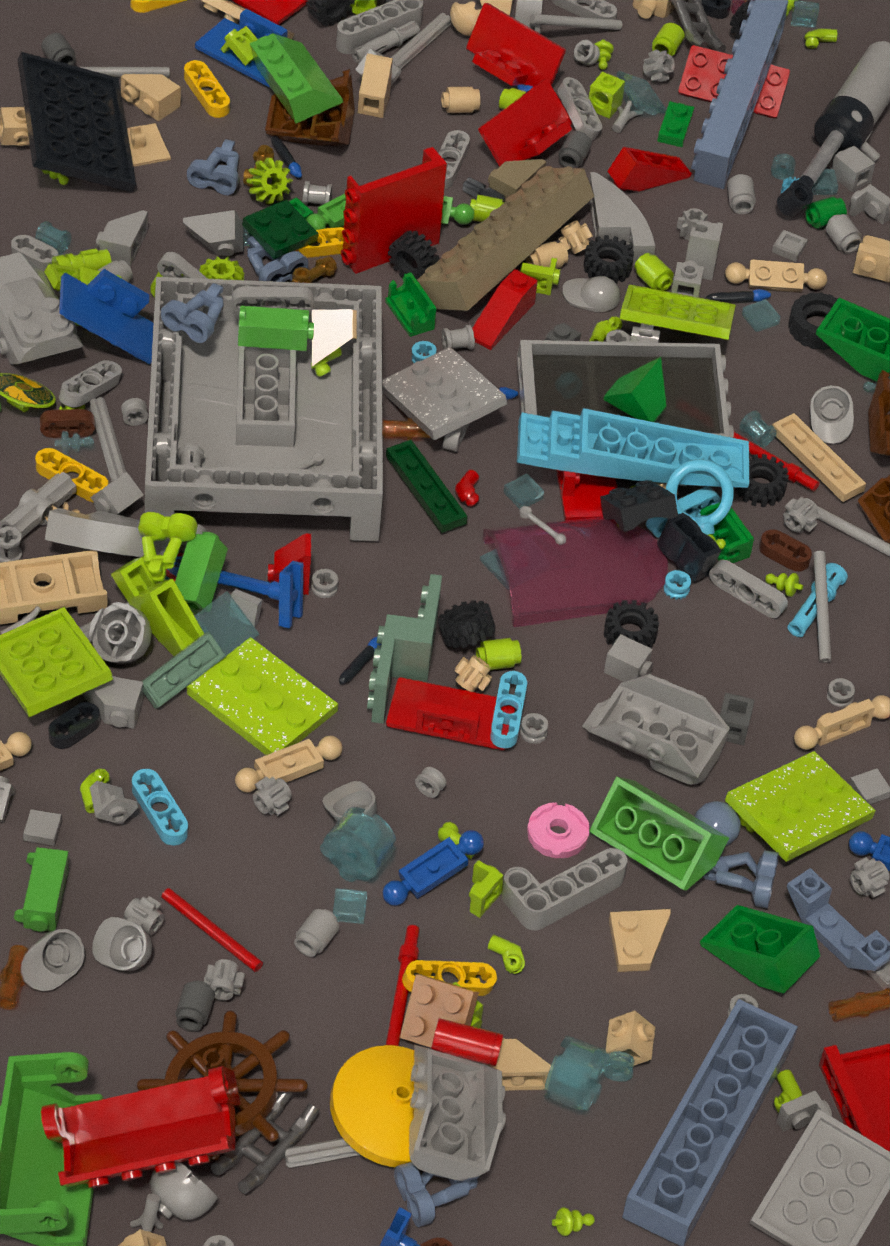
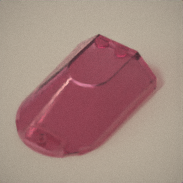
M604 517L546 522L545 524L555 532L566 536L567 540L563 545L557 544L555 538L537 524L487 528L483 531L484 544L495 543L509 583L513 627L606 614L609 608L613 609V604L618 602L621 606L622 600H627L628 604H631L632 600H637L636 605L639 606L642 602L647 604L656 597V593L665 584V577L668 574L667 557L659 549L657 540L639 526L624 532L613 519L607 521Z

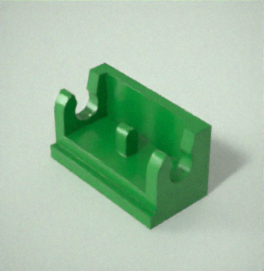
M411 272L404 274L403 284L399 288H396L397 284L392 280L389 284L388 297L385 298V302L409 337L434 330L437 308Z
M721 500L719 503L703 508L699 513L702 516L712 514L719 507ZM731 507L727 515L714 525L715 533L711 535L716 540L723 539L726 543L725 547L720 549L721 552L717 560H728L731 563H736L750 558L754 537Z

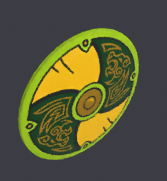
M0 373V395L6 398L9 404L22 412L28 411L30 407L48 408L55 404L56 398L54 394L44 385L24 376Z

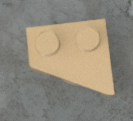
M670 909L610 912L609 925L618 972L650 970L656 950L660 945L662 935L670 919Z

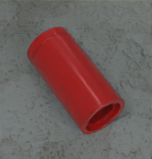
M438 1018L431 1049L459 1058L496 1066L503 1034Z

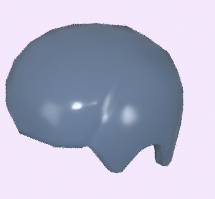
M719 801L704 804L694 814V817L728 836L729 840L726 846L730 845L738 837L741 822L735 810L728 804Z

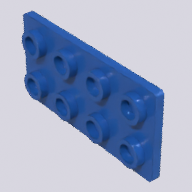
M245 9L240 13V25L224 18L195 42L197 50L270 87L256 68L255 61L245 66L231 49L225 53L221 51L222 46L226 42L224 37L233 29L239 31L245 26L251 30L258 40L272 33L287 38L288 30Z
M103 269L88 285L64 273L61 276L59 313L66 319L86 328L89 332L109 341L112 345L127 351L135 358L151 364L154 323L138 314L149 303V294L106 269Z

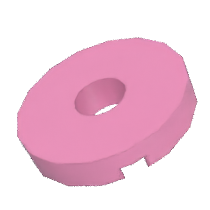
M547 803L538 807L531 814L527 826L528 840L534 849L545 856L569 858L585 848L589 838V822L583 812L572 805L565 804V806L557 805V803ZM554 826L563 827L566 830V832L558 834L553 832L551 828Z

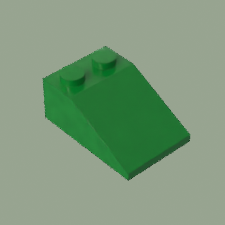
M838 298L816 330V335L861 375L878 381L882 370L890 374V319Z
M736 905L700 940L703 948L757 986L783 994L820 957L812 925Z

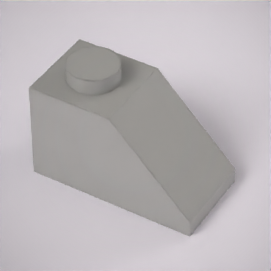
M142 210L108 221L104 231L98 233L96 247L99 250L107 249L110 253L111 261L124 260L131 267L148 232V211Z
M235 210L183 218V223L189 232L215 254L230 256L236 252H243V221Z
M112 676L113 680L82 693L87 702L93 703L99 708L100 718L105 724L135 729L143 703V682Z

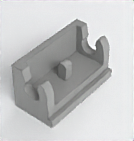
M697 221L695 228L704 229L706 232H690L685 261L692 260L699 266H704L702 279L712 280L723 223L718 222L716 224Z

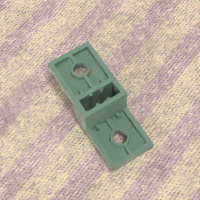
M430 574L429 586L423 585L420 603L425 605L420 606L417 618L387 614L385 626L379 625L377 643L382 645H377V648H375L373 667L378 668H373V672L370 675L369 690L374 691H369L367 709L372 710L371 722L384 723L391 677H402L427 682L438 618L442 575Z

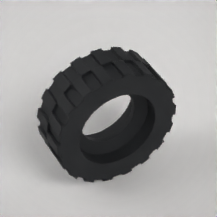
M812 292L802 295L794 301L788 328H790V334L801 345L810 347V349H832L816 335V330L819 326L809 323L806 318L812 315L826 317L838 299L833 297L834 295Z

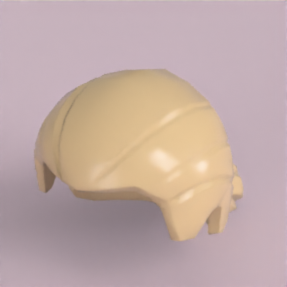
M473 1L466 4L455 2L450 9L452 24L462 35L471 36L481 9H475L476 3Z

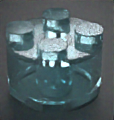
M360 807L348 809L328 832L323 843L320 845L322 854L328 857L339 869L340 876L349 882H353L355 879L370 880L374 878L396 849L393 845L396 837L387 822L376 814L372 817L364 814L363 812L366 809Z
M567 1035L560 1045L566 1048L564 1053L559 1056L555 1055L550 1067L544 1089L548 1092L544 1094V1097L581 1112L584 1110L588 1111L591 1104H595L600 1096L602 1085L598 1084L601 1073L607 1072L612 1055L606 1053V1050Z

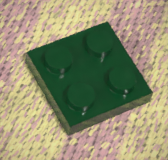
M288 200L243 217L242 226L273 259L318 240L319 233Z

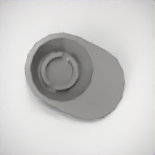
M596 276L591 279H571L563 285L562 294L565 301L571 306L580 309L606 312L617 307L620 302L619 286L606 276Z
M832 385L822 387L816 391L810 404L812 430L825 444L835 445L842 443L853 430L854 415L851 395L845 389Z
M352 781L329 792L322 800L325 809L335 818L337 823L347 828L357 829L364 827L373 820L377 811V800L374 792L361 781Z
M110 917L102 922L95 934L92 945V953L98 962L121 971H135L146 964L152 952V942L149 933L138 924L119 917Z
M56 929L47 933L26 952L23 958L21 975L24 982L30 988L39 991H51L62 985L76 974L82 966L85 954L81 938L75 932L68 929Z

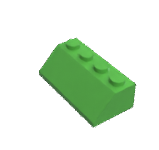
M272 33L250 43L256 68L295 123H299L343 103L342 97L301 42Z
M617 776L589 830L590 833L616 849L623 851L629 857L683 890H688L716 866L729 840L728 836L638 782Z

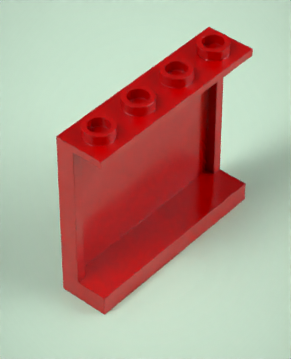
M434 147L423 150L422 164L359 186L352 176L347 177L341 258L344 264L349 265L355 274L390 262L391 256L388 255L389 246L407 231H418L419 236L421 234L425 235V240L428 241L430 239L432 242L430 246L439 244L447 163Z
M890 1044L840 1054L837 1045L824 1047L819 1067L844 1125L890 1152Z

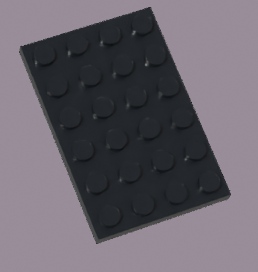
M21 51L17 60L33 167L133 192L136 186V179L119 78Z

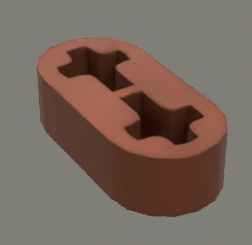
M48 410L40 416V431L49 438L87 437L95 430L94 415L88 410Z
M772 529L765 531L761 536L759 550L764 556L793 571L801 572L809 567L812 551L804 543L781 531Z

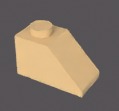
M503 1038L496 1066H488L502 1071V1086H505V1091L549 1090L553 1072L552 1066L517 1039Z

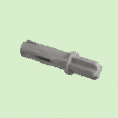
M413 20L398 28L392 27L388 33L352 49V58L359 64L370 49L381 54L392 47H400L404 41L417 35L420 32V27Z

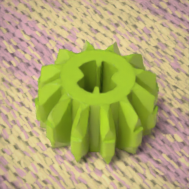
M266 158L264 162L256 161V169L250 168L248 170L253 175L252 179L246 180L248 184H253L248 192L256 194L257 201L263 202L265 200L267 204H273L274 200H284L282 193L289 194L291 191L286 185L293 182L291 178H286L290 169L282 168L283 162L281 160L274 162L273 158ZM267 178H272L271 184H267Z
M218 256L215 260L207 259L205 264L200 265L199 272L208 279L244 280L243 268L239 266L238 261H230L229 256L225 259H220Z

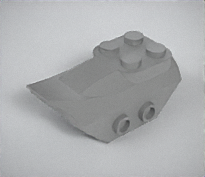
M21 252L0 257L1 355L5 354L11 365L84 347L77 335L75 322L66 319L59 313L60 300H58L45 273L32 264Z
M651 674L620 683L611 698L598 703L582 725L588 732L649 759L650 766L657 772L691 785L701 783L706 779L720 757L730 729L704 696Z
M414 1044V1066L411 1071L414 1091L410 1102L411 1108H414V1118L409 1127L410 1160L418 1169L424 1172L457 1181H464L468 1178L484 1174L490 1169L498 1138L506 1121V1113L502 1109V1102L505 1097V1086H502V1071L488 1065Z

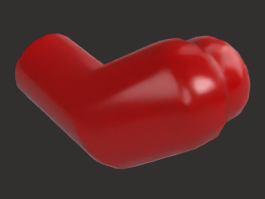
M471 469L465 473L455 487V493L460 501H464L469 507L474 506L480 498L475 493L474 485L479 480V475Z

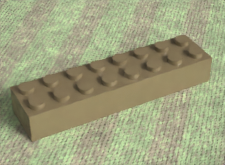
M546 166L539 169L531 180L522 184L521 189L507 197L504 204L491 211L487 219L477 224L474 230L466 237L461 238L454 248L445 252L437 263L428 267L417 281L436 308L468 311L594 197L585 169L572 168L570 166L564 168Z

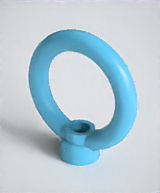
M695 459L683 463L671 474L666 485V490L675 494L678 514L684 513L691 517L699 525L701 531L707 535L715 533L714 525L727 515L732 506L734 490L731 479L721 466L709 460ZM694 471H705L715 476L722 488V499L719 507L712 514L694 517L684 512L677 500V488L680 481L687 474Z

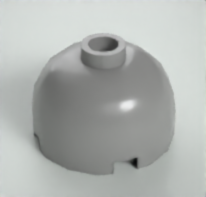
M119 602L112 603L113 605L105 609L102 608L94 616L90 625L89 638L93 641L95 650L105 661L118 664L134 662L144 655L150 645L152 636L150 622L145 614L134 606Z
M181 1162L175 1164L176 1170L156 1173L154 1170L150 1180L151 1192L160 1196L158 1211L167 1219L174 1215L182 1220H194L205 1214L218 1199L214 1192L201 1180H198Z

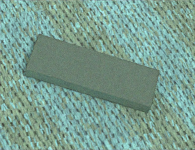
M206 632L141 681L143 682V692L155 709L159 708L226 657L211 633Z

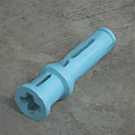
M836 563L826 564L828 602L836 597V590L848 578L845 569ZM815 581L811 586L812 593L788 625L789 632L796 637H803L808 627L817 617ZM810 607H813L810 613L806 616V613L808 612Z

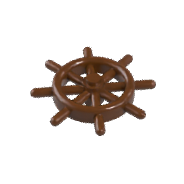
M232 1010L224 1014L222 1032L206 1034L190 1043L177 1031H169L166 1039L178 1053L169 1064L165 1079H140L137 1082V1089L142 1091L192 1080L184 1079L192 1067L205 1077L208 1076L209 1069L224 1066L235 1072L238 1093L259 1092L251 1104L239 1093L241 1104L234 1106L239 1111V1113L235 1114V1137L256 1128L268 1141H276L279 1133L265 1118L273 1109L278 1092H304L308 1087V1083L304 1079H279L271 1054L289 1041L290 1034L288 1031L281 1030L262 1044L251 1036L235 1032L237 1014ZM233 1053L247 1056L233 1069L231 1068ZM258 1065L263 1071V1079H241ZM220 1154L209 1156V1160L212 1163L220 1158Z

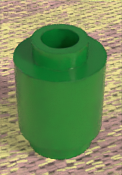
M835 197L811 202L805 211L807 222L816 229L827 226L829 219L834 215L847 214L844 201L841 198Z

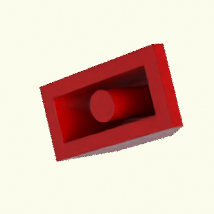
M305 533L274 552V564H268L267 581L279 582V573L292 561L303 563V595H308L311 534Z

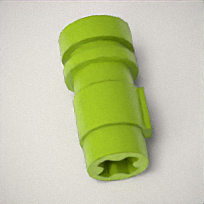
M96 248L80 251L78 255L69 253L65 254V256L52 257V264L73 267L78 270L79 267L98 270L112 262L107 249L98 251Z

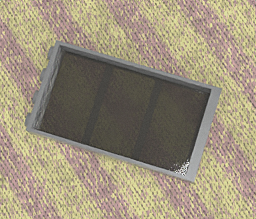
M520 340L517 352L520 408L523 413L549 418L552 410L580 416L584 408L634 418L604 401V395L618 378L661 357L667 406L655 423L731 438L734 437L733 425H729L728 418L731 416V403L726 401L728 379L723 377V372H725L726 358L725 355H721L720 344Z

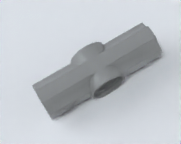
M65 472L57 473L37 491L35 489L26 491L20 499L19 506L0 521V529L6 526L15 527L22 534L23 538L39 523L43 526L47 525L48 521L44 518L49 516V511L52 510L51 506L54 505L58 508L76 493V484L72 481L71 476Z

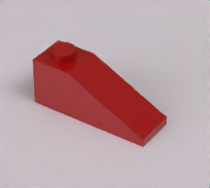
M628 147L622 148L607 171L613 178V183L624 191L627 189L642 191L687 179L692 175L680 157Z
M514 269L500 283L472 327L475 343L492 350L535 304L538 280Z

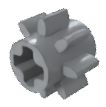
M659 50L649 52V58L644 59L643 64L645 75L651 78L652 82L656 80L659 82L669 80L668 74L674 73L675 68L672 56L667 54L666 50L662 52Z
M696 208L683 211V216L678 217L677 228L681 229L680 236L689 241L691 231L706 232L704 229L695 228V223L697 221L709 222L707 221L708 214Z
M641 323L640 327L633 326L631 336H636L638 342L658 343L660 330L653 329V325Z
M800 497L798 500L793 498L785 505L787 510L783 513L784 522L792 531L802 533L806 529L810 532L818 524L816 519L820 515L818 514L817 505L812 500Z
M266 776L255 784L258 790L253 794V801L260 812L263 814L269 812L270 815L275 813L278 816L289 809L286 802L290 800L292 794L289 786L283 779L277 778L275 780L274 777L269 779Z
M866 857L854 863L856 869L852 871L850 881L858 894H864L866 897L871 895L874 898L886 892L884 886L888 884L890 876L888 869L881 861H875L874 858L869 860Z
M143 896L141 900L135 898L127 906L124 918L138 924L147 933L153 935L161 927L164 920V914L159 910L162 904L150 896L148 898Z
M221 959L216 961L215 966L208 965L204 982L213 989L216 999L229 1000L233 997V993L240 995L245 973L238 972L239 966L234 961Z

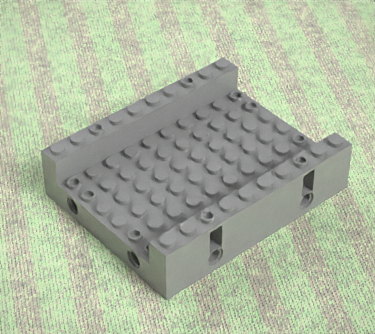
M156 277L145 474V513L155 512L164 517H170L175 514V510L350 517V540L379 541L383 498L381 286ZM213 283L224 287L223 292L219 295L223 298L224 306L215 323L214 333L205 342L197 343L185 331H173L163 323L161 309L169 301L177 300L186 304L200 291H207ZM243 286L309 288L314 293V310H357V339H351L340 346L342 355L327 362L331 368L330 372L319 377L316 375L315 370L311 368L312 340L307 339V351L238 346L239 314L232 308V292ZM269 298L266 300V302L269 304H276L280 302V300L277 298ZM203 305L198 310L207 315L209 307ZM312 312L309 313V322H312ZM186 444H195L203 449L202 468L194 467V465H180V459L178 458L179 448ZM316 452L324 456L321 465L314 464L307 469H295L311 460Z

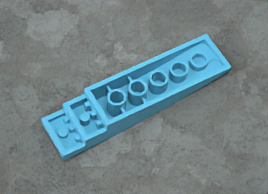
M584 408L580 416L552 410L549 418L521 412L519 418L517 463L595 476L667 483L671 474L683 463L695 459H704L721 466L729 475L733 487L748 488L749 441ZM705 471L691 472L679 483L682 485L721 487L717 478Z

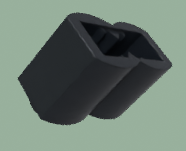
M684 513L678 514V517L668 519L657 541L661 552L667 558L676 562L679 570L687 573L693 581L709 576V572L721 552L718 544L710 536L703 533L699 525Z

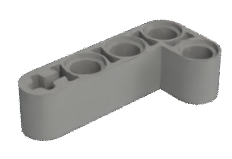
M385 0L383 5L340 21L337 25V50L343 54H351L352 49L388 33L392 27L398 28L412 20L416 21L420 27L422 24L423 0Z
M609 848L541 884L527 869L522 867L510 868L504 875L502 900L525 928L530 930L543 929L619 888L624 882L627 856L619 849Z

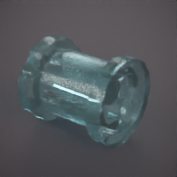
M45 221L38 227L35 239L54 247L58 254H62L71 242V233L67 230L61 231L54 228L52 223Z
M752 411L742 419L739 428L742 432L748 433L755 440L756 445L762 448L775 438L777 430L772 425L768 426L761 419L762 416L758 411Z

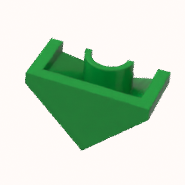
M661 357L618 378L604 395L603 400L636 419L656 422L667 406Z

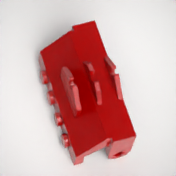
M221 1066L209 1069L208 1076L66 1108H60L57 1103L45 1105L41 1108V1119L47 1139L63 1144L64 1171L58 1172L60 1186L72 1187L88 1183L89 1188H96L108 1185V1178L121 1176L122 1181L133 1180L143 1177L142 1171L155 1168L156 1173L176 1170V1163L189 1161V1166L201 1165L210 1162L209 1156L235 1151L234 1106L241 1103L235 1072Z

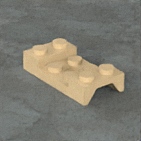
M90 550L1 562L0 625L18 622V614L31 613L36 606H39L41 611L76 606L78 614L107 608V591L103 589L97 551ZM39 581H47L49 585L45 587L37 586L36 583Z

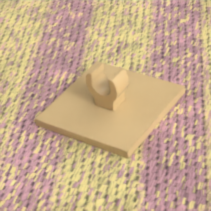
M156 123L127 128L133 167L171 160Z

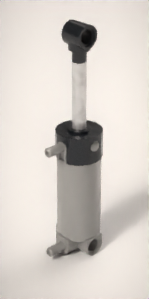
M879 41L868 47L834 99L829 102L816 121L814 133L821 147L800 179L793 181L789 188L778 196L777 206L784 215L794 217L813 201L812 187L834 154L836 155L840 151L855 146L873 162L880 157V154L866 141L873 132L874 124L890 102L889 42Z

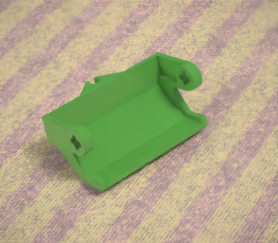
M62 1052L9 1056L2 1104L0 1106V1234H5L37 1246H86L94 1188H89L88 1183L72 1187L60 1186L58 1172L64 1171L63 1144L47 1139L41 1119V1108L45 1105L57 1103L60 1108H66L104 1099L101 1094L74 1095L56 1085L57 1083L79 1082L86 1079L88 1076L89 1060L81 1054Z

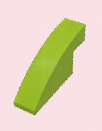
M144 557L133 559L111 573V576L129 604L145 614L150 622L152 634L175 656L202 636L204 632L173 578L162 582L153 581V573H150L149 569L145 566Z

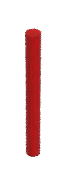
M167 888L162 893V899L251 970L257 972L261 969L263 962L172 889Z

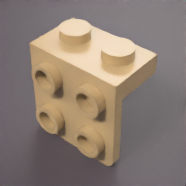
M869 235L864 236L863 242L860 243L853 273L890 282V241Z

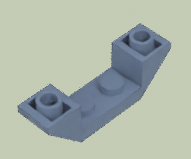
M811 868L787 884V889L802 923L812 925L816 938L847 968L876 971L890 961V942L877 930L866 938L860 934L828 903L832 888Z

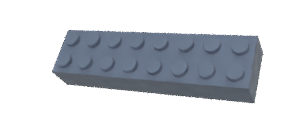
M788 0L750 1L747 9L748 18L747 20L743 19L739 35L742 36L734 42L732 54L734 55L732 59L728 58L724 74L727 75L719 81L716 92L718 94L717 99H712L709 109L711 115L709 119L705 118L701 130L703 136L701 139H697L693 153L695 156L691 169L695 170L694 181L720 189L725 188L782 37Z
M738 999L626 1198L622 1218L679 1246H685L793 1047L798 1026Z

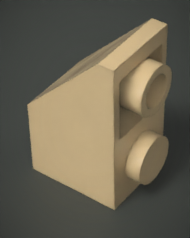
M367 53L359 91L358 113L380 118L384 117L390 99L393 58Z
M124 74L121 76V96L155 120L160 121L180 107L181 87L164 75Z

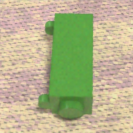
M240 306L238 346L307 351V339L313 340L314 322H309V310Z
M211 532L196 534L193 540L187 541L175 580L193 614L199 616L203 613H209L228 550L220 541L219 536Z
M37 847L35 853L31 852L27 855L26 862L33 865L23 910H16L14 919L18 922H23L24 928L38 932L54 931L57 928L69 871L68 851Z

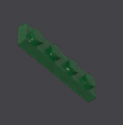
M412 439L386 448L387 459L441 533L467 524V514Z

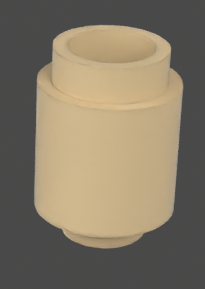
M447 87L446 92H442L441 95L442 108H446L447 113H473L474 110L480 109L479 89H473V87Z
M549 242L540 245L526 258V263L550 267L551 259L557 258L556 269L561 268L563 264L568 262V252L562 242Z

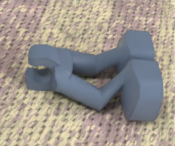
M225 139L222 147H216L206 160H194L191 162L187 169V179L190 184L200 189L211 186L223 195L234 193L240 182L239 174L237 173L239 155L236 151H233L235 141ZM220 161L226 162V165H218L215 168Z
M253 236L247 238V243L251 245L247 249V256L257 276H259V281L285 282L289 279L292 281V274L295 269L300 267L308 269V258L299 251H293L273 259ZM267 256L272 261L264 266L262 257Z
M213 283L207 291H200L186 304L177 300L169 301L161 309L163 323L173 331H185L197 343L205 342L214 333L215 323L224 306L223 298L219 296L223 292L224 287ZM203 305L209 307L207 315L198 309Z
M764 850L759 858L758 865L749 852L720 856L716 866L703 877L707 880H716L715 883L737 887L751 892L755 906L768 909L779 853ZM747 864L756 876V879L753 882L744 876L729 872V869Z
M412 1162L398 1165L394 1171L396 1185L403 1200L407 1201L408 1211L412 1213L411 1217L417 1227L433 1222L436 1206L468 1195L469 1190L477 1187V1178L479 1176L468 1178L464 1181L449 1179L451 1183L449 1187L430 1195L425 1188L426 1184L433 1176H442L423 1172L421 1175L418 1168Z

